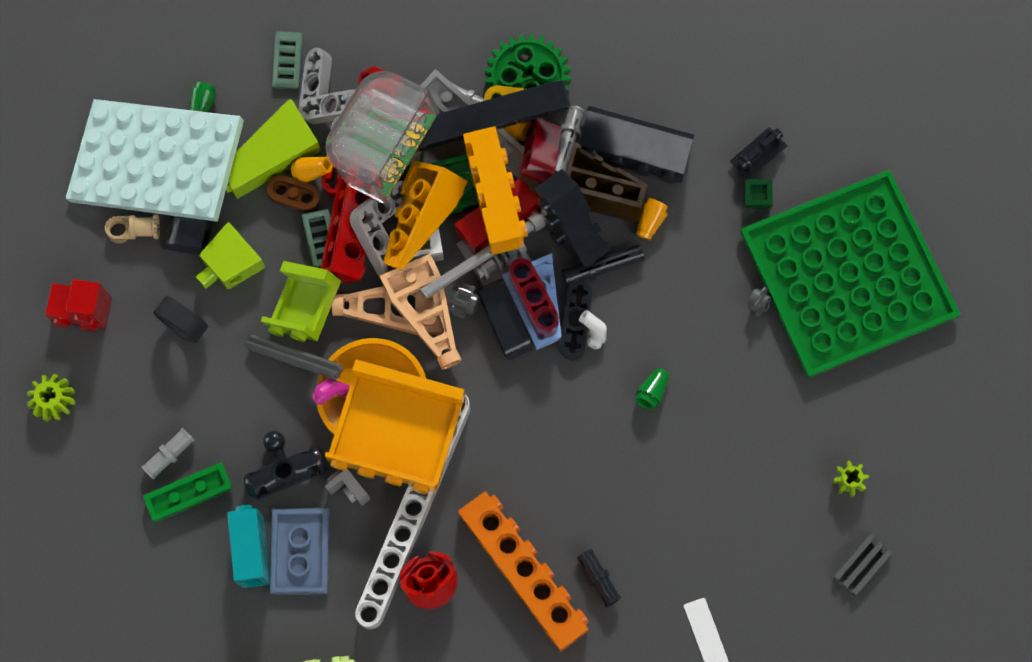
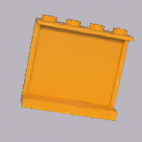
M355 359L352 369L354 373L329 453H325L327 461L331 462L330 466L346 471L347 467L358 470L357 474L372 479L375 475L385 478V482L395 486H401L402 483L413 485L412 489L414 491L429 494V491L437 492L466 397L465 390Z

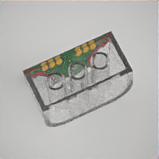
M380 71L364 78L355 92L347 97L344 110L332 122L331 131L326 140V153L348 186L383 204L386 202L439 113L430 91L395 73Z

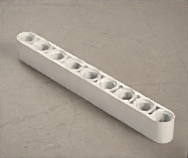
M467 395L464 400L465 407L459 416L439 486L470 414V403ZM408 485L356 608V619L365 629H376L383 622L399 584V574L409 560L437 492L429 491V494L414 491L412 489L413 485ZM412 503H418L422 506V510L418 515L412 516L407 514V507ZM401 529H407L411 532V536L406 542H399L395 538L396 533ZM390 555H396L400 559L398 566L392 569L385 567V559ZM380 581L388 583L389 586L388 591L384 595H376L373 591L375 584ZM367 608L377 610V617L372 622H365L362 619V614Z

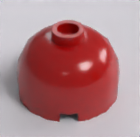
M429 552V557L422 559L416 556L404 565L399 574L400 586L405 597L410 603L420 609L430 610L439 608L447 604L457 591V571L451 558L444 553Z

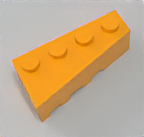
M496 127L463 134L467 159L492 255L524 248L523 237L528 236L524 220L519 221L517 213L521 212L518 196L513 197L511 188H515L512 173L506 170L505 165L509 164L505 148L501 149Z

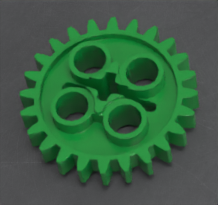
M521 33L517 42L510 36L508 46L500 42L501 52L495 49L492 50V56L495 59H487V65L491 68L485 69V76L489 77L485 79V86L528 89L558 80H563L565 84H571V77L567 75L571 73V66H564L568 62V57H560L562 54L561 47L553 50V40L546 45L544 44L543 35L538 41H535L533 33L530 34L529 40H525ZM522 55H528L532 59L528 62H521L518 58ZM546 69L552 71L553 75L544 77L540 72ZM507 75H512L516 78L512 83L504 82L502 79ZM565 85L568 94L569 87Z

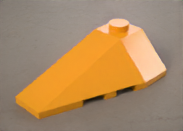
M413 160L402 184L400 193L404 195L402 206L396 208L395 217L398 218L396 229L390 233L383 264L403 270L457 206L468 181L444 167Z

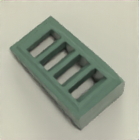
M276 32L272 88L299 90L304 48L302 33ZM282 53L295 54V57L282 56ZM281 64L294 65V68L281 67ZM280 74L294 75V79H285L279 77Z
M328 209L302 215L313 267L316 268L321 267L322 259H317L316 254L324 253L325 247L315 249L314 244L325 242L327 235L312 238L311 233L328 231L330 224ZM321 220L326 222V225L310 228L309 223Z

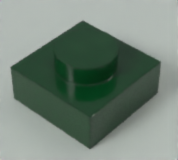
M745 179L744 208L772 209V179Z

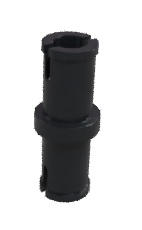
M593 549L580 554L577 560L590 578L588 580L590 586L595 587L605 607L607 608L617 603L621 596L610 581L608 570L603 569Z

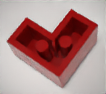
M72 279L71 286L52 283L45 315L55 326L69 328V325H77L82 330L95 332L97 328L106 329L112 297L97 282Z

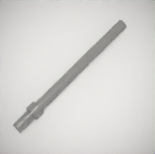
M536 212L527 218L528 221L525 222L527 234L532 231L537 232L545 227L544 212L540 214ZM490 245L420 289L422 296L427 299L493 257Z

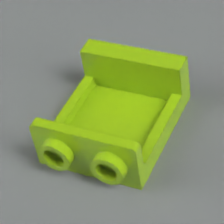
M283 261L280 272L288 278L272 318L262 316L260 322L268 327L269 333L279 337L288 334L291 338L300 342H305L306 339L318 341L341 280L325 269Z

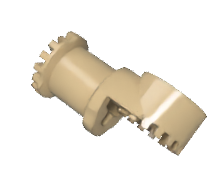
M135 215L113 216V218H109L106 222L105 232L114 243H124L127 240H134L136 237L147 236L159 239L160 230L157 229L160 228V226H157L160 224L159 215L136 218ZM115 224L125 225V232L121 236L111 234V228Z

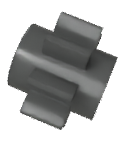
M463 282L461 288L456 286L452 288L447 300V305L452 307V315L462 319L465 318L466 313L474 315L480 302V296L475 294V286Z

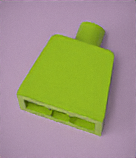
M228 222L200 253V257L207 268L200 272L196 279L205 289L217 280L226 289H231L262 271L265 265L259 255Z

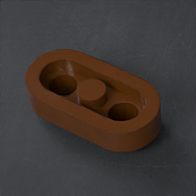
M284 175L273 177L267 184V193L276 204L303 213L313 212L320 204L319 192L311 184ZM281 188L286 189V193L283 195L277 194V191ZM305 197L312 198L309 203L302 202Z

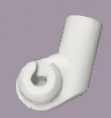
M586 310L581 314L579 321L589 328L588 346L592 349H599L602 343L606 341L607 327L604 322Z

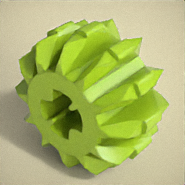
M53 374L49 380L46 375H42V383L39 384L36 381H32V385L36 388L35 391H27V396L32 398L27 402V406L30 409H34L33 415L37 418L42 416L44 421L49 422L53 416L56 421H60V413L62 411L67 415L70 414L67 405L75 404V400L70 397L75 393V390L72 387H68L69 381L66 378L60 380L57 374ZM54 393L56 395L55 399L51 398L48 402L46 400L47 397H52Z

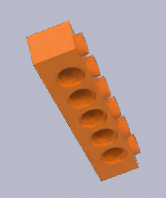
M484 491L458 510V514L561 653L588 632L589 629L586 625L589 621L580 609L575 611L570 605L569 601L572 598L563 586L558 588L552 581L555 575L545 562L540 565L534 557L538 554L529 540L523 542L517 534L521 530L512 517L506 519L500 510L504 507L494 494L490 497ZM488 518H495L499 521V526L496 530L488 531L483 527L484 521ZM506 540H511L516 544L515 551L510 554L503 553L500 550L501 543ZM522 563H528L533 567V573L527 577L520 576L517 573L518 566ZM539 586H546L551 594L547 599L539 600L535 597L534 590ZM556 609H563L566 611L568 618L563 623H556L551 618L552 612Z

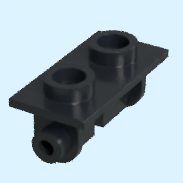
M768 127L733 157L730 162L746 179H750L788 145L781 139L784 136L781 130L778 128L772 130Z

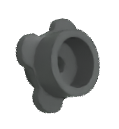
M763 287L762 290L756 288L749 298L748 309L755 311L756 317H760L762 312H766L771 304V297L767 292V287Z

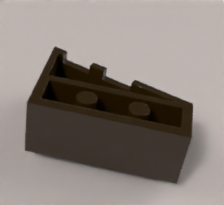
M574 142L566 173L578 184L591 211L638 223L648 184L619 167L615 169L603 162L604 159L597 154L593 156L581 149V145Z

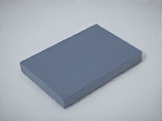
M329 508L272 509L271 595H328Z

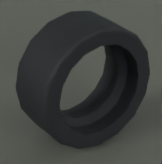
M168 295L163 298L153 312L154 316L164 325L193 344L197 343L208 328L207 323L195 312Z

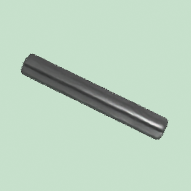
M250 335L246 342V347L250 351L334 380L339 379L343 372V367L339 363L256 335Z

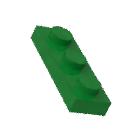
M220 462L143 495L152 521L157 523L233 490V486L224 464Z

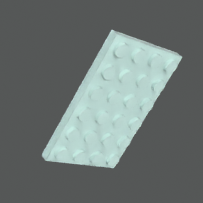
M93 99L66 199L72 203L218 222L244 120L241 116Z

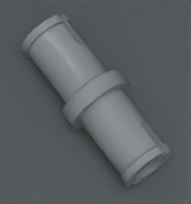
M182 427L166 445L162 444L158 447L160 450L142 466V469L152 479H155L171 462L175 463L178 460L177 456L195 439Z

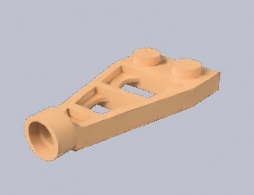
M428 254L408 263L403 270L394 269L380 275V280L391 303L433 352L441 369L444 370L462 361L455 347L444 288L432 295L434 301L433 308L424 313L416 312L407 300L408 295L419 291L441 277L431 254ZM437 315L441 319L444 333L433 338L428 334L422 323ZM445 349L451 350V351L446 352V353H444V354L442 355V351H443V350H445Z
M384 286L351 294L335 295L332 303V316H344L418 335L403 317L392 313L391 301ZM420 290L410 294L415 298L416 312L424 313L433 308L434 301L432 295L425 299ZM384 298V314L366 313L364 311V302L367 299ZM345 302L349 303L348 309H345ZM436 315L423 321L422 324L429 335L443 334V325L439 316Z

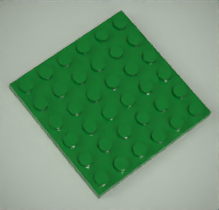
M890 170L740 230V234L763 284L768 288L767 292L771 297V301L807 379L959 318L961 315Z

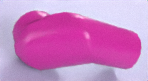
M331 378L326 379L315 388L312 399L319 405L329 401L335 395L346 399L350 385Z

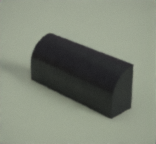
M170 215L162 248L200 255L208 245L213 221Z

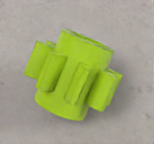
M847 461L845 469L840 466L835 469L836 473L840 476L834 478L832 483L839 485V494L843 493V491L849 492L850 497L853 498L856 489L861 492L866 489L862 481L867 480L869 475H863L861 471L862 464L856 467L852 466L851 461ZM850 474L855 477L851 484L846 482Z

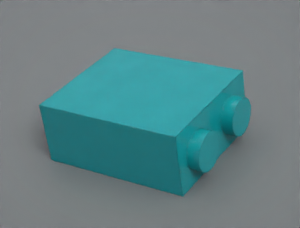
M252 505L237 506L235 511L227 512L234 581L242 588L270 585L264 517L256 508L252 509Z

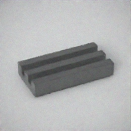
M871 534L833 577L853 596H856L892 554L889 549L883 547L881 542H877ZM871 544L874 548L846 580L842 578V575L866 547ZM879 551L882 556L854 588L851 583Z

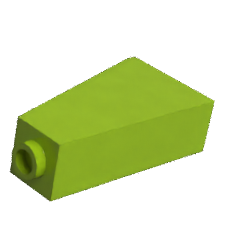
M292 99L286 101L235 153L226 188L227 193L233 192L238 199L270 181L273 177L291 169L292 163L298 157H312L321 152L317 139Z

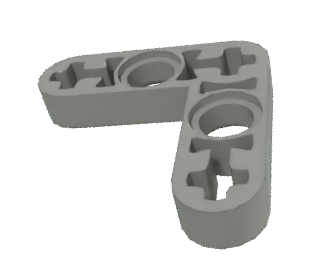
M320 48L310 50L305 59L299 103L300 114L310 124H320L361 116L367 109L368 100L366 96L356 90L328 94L332 57ZM319 80L318 87L312 92L313 84ZM336 101V108L333 112L329 113L331 104Z
M404 181L395 182L385 201H382L385 205L383 214L378 209L377 203L379 199L372 196L355 208L350 215L351 226L379 277L396 269L393 267L388 269L387 267L389 266L383 264L385 256L381 255L386 253L389 236L382 223L395 214L396 208L402 206L404 195L400 193L397 199H392L391 196L401 192ZM374 237H377L380 241L379 250H376L373 246Z

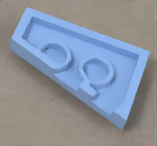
M551 253L531 263L537 271L559 316ZM520 269L514 275L523 279L529 273L524 269ZM509 272L503 274L502 278L506 283L535 349H541L561 340L560 320L556 334L551 337H541L535 332L511 285ZM531 293L527 296V300L536 303L541 300V296L537 293ZM543 317L539 320V324L543 327H549L554 323L549 317Z

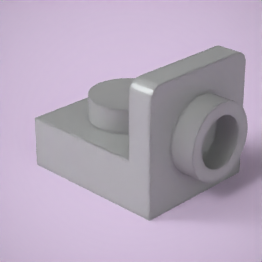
M348 469L343 472L338 470L327 479L329 483L325 485V488L331 495L343 485H346L342 491L352 503L357 500L363 506L370 500L368 494Z

